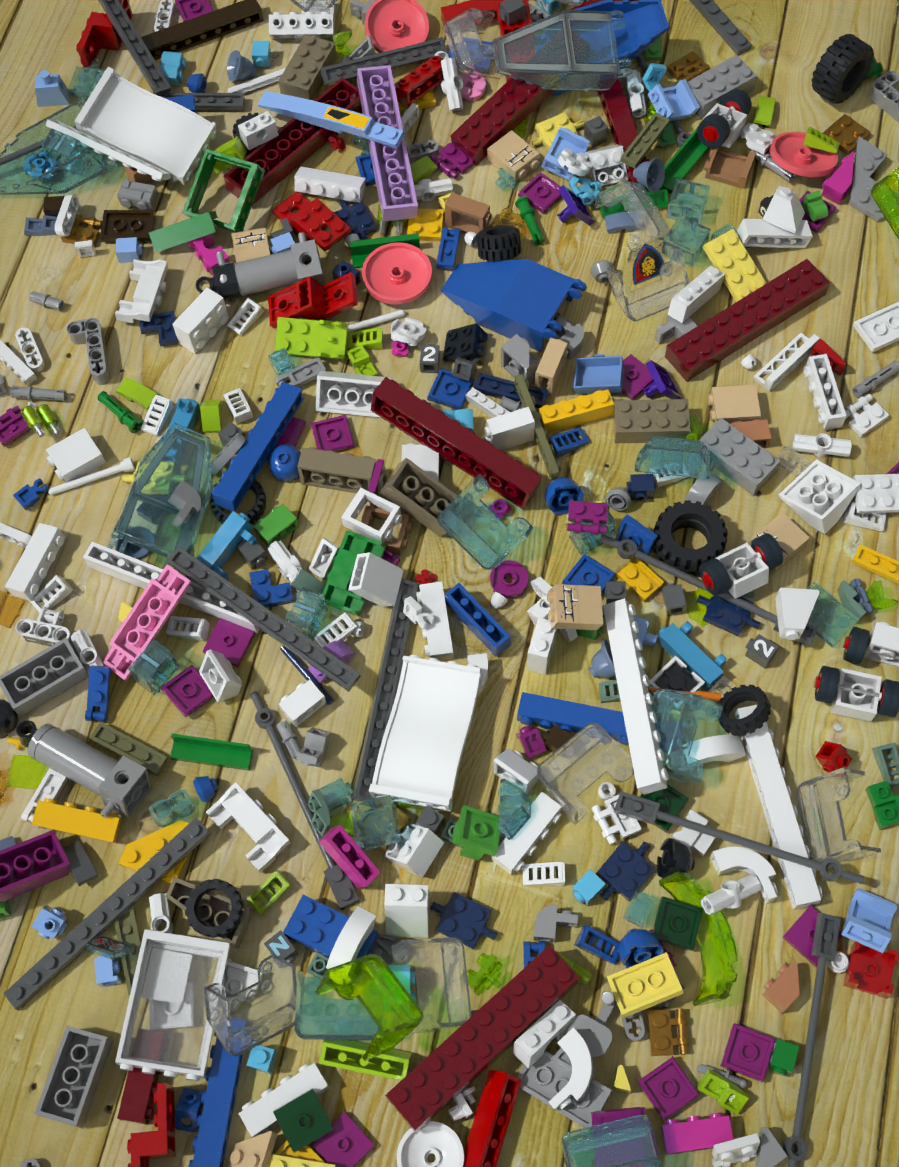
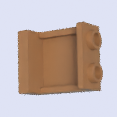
M719 147L711 148L709 154L710 161L707 160L704 166L706 171L705 178L744 189L754 164L756 152L749 151L748 157L720 150Z

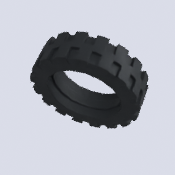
M750 684L749 686L740 685V687H734L731 689L732 691H727L723 694L724 697L718 701L719 704L715 707V716L721 727L728 734L731 733L734 736H737V734L744 736L749 732L751 734L757 728H762L763 723L768 721V715H771V704L760 687ZM745 701L758 702L755 710L747 717L741 719L729 718L730 712L738 704Z
M208 879L201 884H197L195 889L190 891L189 898L185 902V916L188 918V924L197 933L211 938L223 937L227 933L234 931V928L240 924V919L244 913V902L241 899L240 892L230 883L220 879ZM217 890L227 894L231 900V913L228 919L221 925L207 926L198 916V904L206 893Z

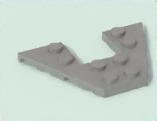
M859 136L856 141L857 147L854 157L855 163L853 166L849 204L876 222H880L886 217L897 215L899 212V195L870 178L888 154Z

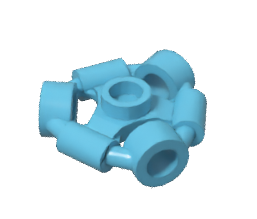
M574 175L568 184L575 196L582 199L584 205L597 202L601 196L602 185L598 181L592 182L589 178L581 176L578 178Z

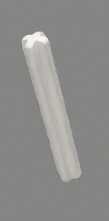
M286 68L228 88V93H247L278 82Z

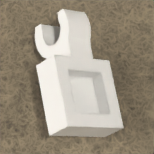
M411 596L404 600L403 613L414 624L418 623L424 629L426 628L425 621H428L431 625L434 623L433 615L423 613V607L419 602H416Z

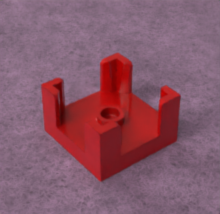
M855 941L851 946L849 967L846 970L843 986L882 998H888L893 993L894 984H891L894 965L899 961V952L889 949L881 953Z

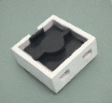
M674 656L649 681L650 686L648 687L696 692L703 688L705 681L696 673H690L686 669L687 665L677 656ZM653 692L670 709L680 711L693 698V696Z

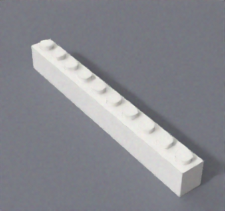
M91 542L83 556L88 567L143 589H146L152 578L157 580L164 570L95 542ZM193 581L179 601L181 604L232 622L255 633L259 631L258 627Z
M624 598L603 605L636 785L639 791L643 794H648L666 789V781L669 778L666 769L663 767L662 761H665L664 753L659 747L661 737L655 727L657 717L651 707L654 702L651 693L648 692L650 682L644 671L646 662L643 656H641L643 647L637 636L639 627L637 622L634 621L636 611L633 604H629Z
M757 705L738 708L735 713V719L747 717L755 710ZM764 722L762 728H757L751 734L750 732L746 733L741 738L774 848L808 858L810 857V851L808 846L804 845L802 839L804 836L803 828L797 823V809L791 803V790L784 781L786 777L783 766L780 767L778 761L780 756L777 747L774 748L772 742L774 740L771 728L768 729L767 722ZM778 858L793 910L817 905L821 901L823 894L820 885L816 884L814 878L816 877V870Z

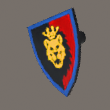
M646 243L640 249L634 261V285L666 273L661 254L653 246Z

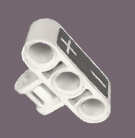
M43 607L37 621L22 619L16 624V631L26 642L50 647L59 642L63 636H67L66 638L71 646L74 645L70 638L72 634L66 627L62 626L64 620L63 610L54 611L49 610L48 607ZM49 632L46 636L42 637L44 633Z

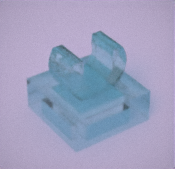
M502 167L497 171L500 178L495 184L498 185L497 187L500 190H505L507 185L512 189L517 185L514 178Z

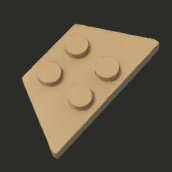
M268 1131L234 1144L227 1167H268L278 1133Z

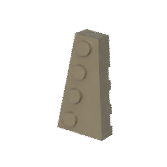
M173 877L165 897L185 911V902L189 898L190 891H193L196 885ZM212 891L206 893L198 904L199 918L207 926L221 925L230 916L231 900ZM244 905V913L240 919V924L234 928V931L227 933L221 938L230 943L232 947L239 949L255 909Z

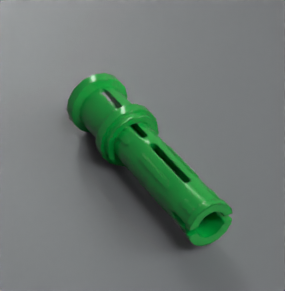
M523 196L515 201V205L520 210L521 219L525 220L534 244L538 246L541 245L539 240L543 244L545 239L535 220V211L529 204V197Z
M106 391L99 393L98 401L118 417L119 422L125 424L131 433H136L141 429L143 421L136 418L131 410L124 409Z

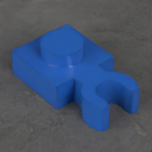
M39 478L35 480L32 487L27 484L13 496L27 510L40 500L38 495L46 493L49 488L46 484L43 487H39L43 484Z

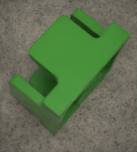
M464 805L461 808L460 818L454 825L451 842L463 846L460 855L479 861L484 854L495 856L498 851L502 817Z

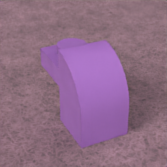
M344 640L333 641L323 647L345 664L355 654ZM313 666L308 668L319 683L327 680L328 677Z

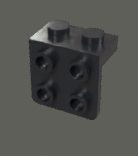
M477 323L449 330L446 334L443 360L449 362L456 360L458 357H469L472 361L475 358L479 359L478 366L483 365L488 334Z

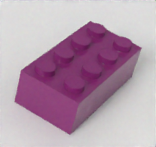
M54 830L0 850V903L69 875L70 862Z

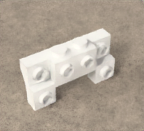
M134 259V269L129 272L130 279L138 281L133 302L119 301L120 309L115 312L116 320L134 323L135 319L150 322L153 312H156L157 306L161 305V294L166 289L164 278L168 270V264L165 260L141 261Z
M235 782L206 813L220 829L226 826L232 819L242 827L257 844L245 856L261 873L276 860L275 857L290 844V841L275 825L277 821L270 813L266 816L262 811L264 807L257 799L253 801Z

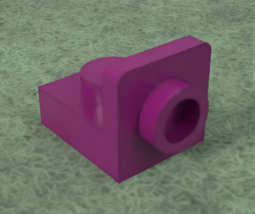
M528 725L519 729L520 732L515 734L517 739L520 740L527 758L546 751L538 728Z

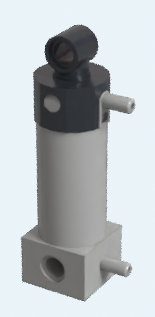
M301 232L298 234L300 243L290 245L291 250L237 263H225L223 252L218 251L216 255L219 266L213 267L214 277H200L196 281V289L201 294L204 291L202 286L210 284L209 289L218 293L226 301L243 297L244 295L292 285L309 276L318 283L325 282V277L315 239L306 241L305 233Z

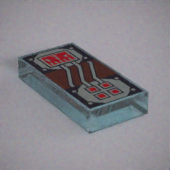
M105 936L86 944L87 951L112 960H116L131 952L129 944Z

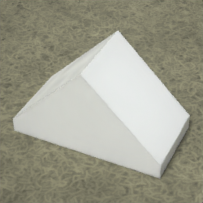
M325 537L322 538L309 566V570L321 579H325L332 570L334 557L338 553L339 547Z

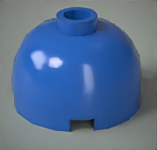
M288 444L279 445L274 448L268 457V469L272 476L278 481L285 483L298 479L300 476L297 466L301 452L296 447Z
M557 478L551 481L545 489L547 506L557 515L568 514L569 500H583V492L580 486L571 478Z
M634 928L629 930L621 939L618 952L623 966L625 965L626 968H629L663 954V949L654 933L646 929Z

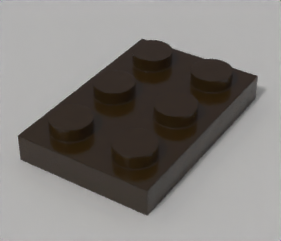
M104 210L100 234L101 242H116L117 238L137 237L138 242H152L149 232L154 231L155 210Z

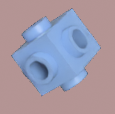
M45 905L31 927L38 930L40 936L46 939H54L57 935L61 936L67 928L68 924L65 922L68 917L64 915L65 912L63 910Z

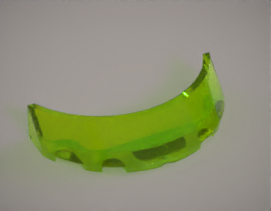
M676 872L659 880L660 886L675 900L703 909L696 936L702 959V983L700 991L693 1001V1005L695 1007L725 1000L730 996L729 992L732 984L737 980V973L734 971V963L738 961L737 951L730 926L723 912L718 911L712 915L705 913L704 908L701 906V899L711 893L703 890L695 882L696 877L690 873Z

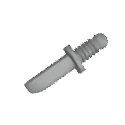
M699 1065L697 1067V1072L705 1074L709 1068L741 1088L747 1087V1081L730 1075L731 1070L729 1069L723 1072L707 1065Z

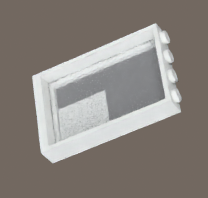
M144 930L115 1061L117 1065H120L119 1069L133 1071V1067L141 1068L142 1073L155 1074V1071L164 1072V1076L177 1078V1074L186 1075V1080L199 1081V1078L205 1077L230 943Z

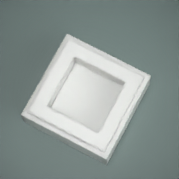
M92 240L75 242V249L79 258L96 255V249Z

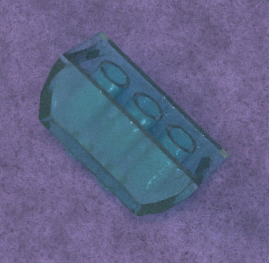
M655 436L651 437L638 453L635 462V472L710 479L716 465V457L710 455L709 448L703 441Z

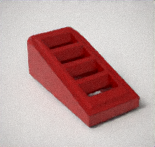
M819 339L813 347L810 356L827 354L832 371L841 376L846 362L826 342Z

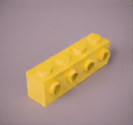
M607 389L603 391L598 390L589 395H580L571 400H562L553 405H544L538 409L542 417V428H546L547 433H552L613 416L614 402Z
M45 798L44 801L38 800L31 825L116 843L121 818H117V813L111 812L107 818H104L101 814L97 813L95 808L85 806V809L81 810L76 809V804L65 802L63 806L56 804L57 800Z

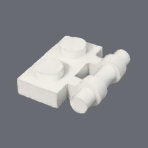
M870 394L860 397L855 404L845 408L846 418L850 417L851 419L848 426L860 438L889 417V414L878 403L872 406L869 404L873 400ZM861 408L864 412L859 415L856 411Z
M619 795L605 800L604 804L607 809L601 811L599 805L591 808L595 821L599 823L603 831L604 839L607 838L610 845L617 842L614 834L618 832L622 839H625L641 831L637 819L614 812ZM611 816L615 825L610 827L605 818Z
M757 1133L715 1144L712 1150L714 1159H711L713 1167H730L732 1163L739 1161L745 1163L750 1161V1158L757 1157L756 1150H758L760 1144Z

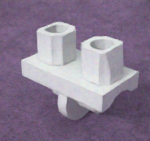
M475 1086L469 1089L467 1087L462 1091L463 1093H460L454 1099L457 1105L448 1110L453 1122L462 1118L466 1120L473 1114L465 1098H467L470 1105L476 1102L472 1096L477 1091Z

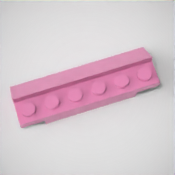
M166 565L157 580L152 578L109 644L112 648L103 660V663L111 667L114 673L127 681L141 660L140 656L147 651L192 581L171 566Z

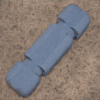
M861 579L852 580L850 584L858 593L856 599L857 602L863 605L866 611L865 615L873 613V606L869 603L870 600L865 588L862 587Z

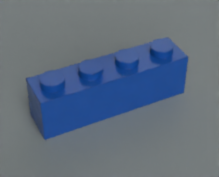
M460 583L444 594L446 605L495 657L511 645V636Z

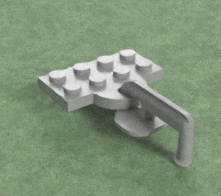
M605 991L602 994L601 998L604 1005L596 1020L586 1015H578L573 1019L566 1032L567 1034L574 1027L586 1041L592 1055L593 1076L586 1094L580 1101H577L572 1095L570 1097L571 1103L563 1110L559 1107L556 1111L590 1132L592 1131L591 1112L602 1111L613 1092L594 1080L596 1066L593 1059L605 1055L613 1039L610 1029L605 1026L617 1003L613 993L610 991ZM562 1048L555 1055L544 1051V1055L529 1069L525 1065L517 1076V1078L522 1080L520 1089L554 1109L549 1104V1101L569 1082L572 1074V1064Z

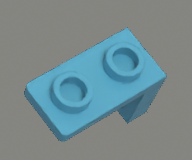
M654 63L649 65L642 79L649 92L656 85H660V81L667 70L665 65Z

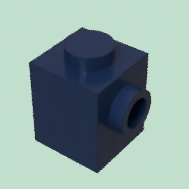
M343 260L334 267L332 271L333 280L351 272L355 275L357 286L361 282L360 272Z
M653 474L630 475V481L626 482V489L630 493L631 500L644 501L646 499H653L655 492Z

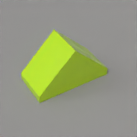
M222 399L203 400L200 406L203 433H219L222 430Z

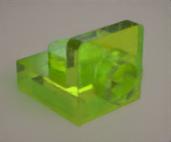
M350 811L330 816L332 827L341 825L350 837H355Z

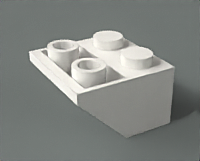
M612 145L585 152V155L588 156L587 160L592 165L589 173L593 182L598 181L602 186L628 180L626 164L620 162L621 156L624 154L622 145Z
M409 823L390 845L384 857L409 873L423 877L445 842L430 829Z

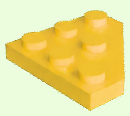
M179 820L127 844L118 864L138 871L189 823ZM190 853L165 875L161 881L171 884L173 877L180 878Z

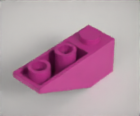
M853 151L848 157L845 156L840 167H836L830 179L827 178L822 185V188H824L822 196L838 205L848 195L852 184L855 154Z

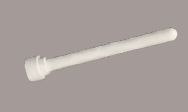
M398 310L351 324L348 327V333L403 317L405 311Z
M131 457L123 459L119 465L52 487L48 490V493L55 495L121 471L130 473L135 471V466Z

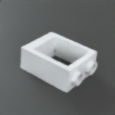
M360 488L341 519L344 527L362 536L384 543L385 540L390 539L393 532L392 529L400 523L402 515L400 506ZM367 502L390 512L380 531L356 520Z

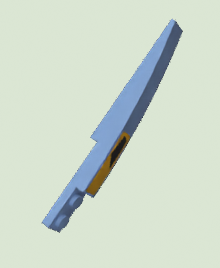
M265 91L258 103V107L342 134L344 131L396 149H398L405 136L403 130L375 122L370 116L313 100Z

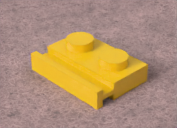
M635 558L634 561L630 562L617 574V578L620 581H626V586L643 602L664 585V581L638 558Z

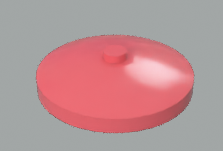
M376 0L368 9L365 17L366 37H372L374 49L379 53L427 40L429 32L428 16L424 8L416 0Z
M785 132L773 139L770 147L772 159L780 167L791 173L805 177H823L832 173L836 168L838 154L804 146L806 133Z
M390 243L375 249L366 258L362 268L363 283L368 293L378 301L393 305L406 304L418 299L427 291L432 280V266L427 255L419 248L407 243Z

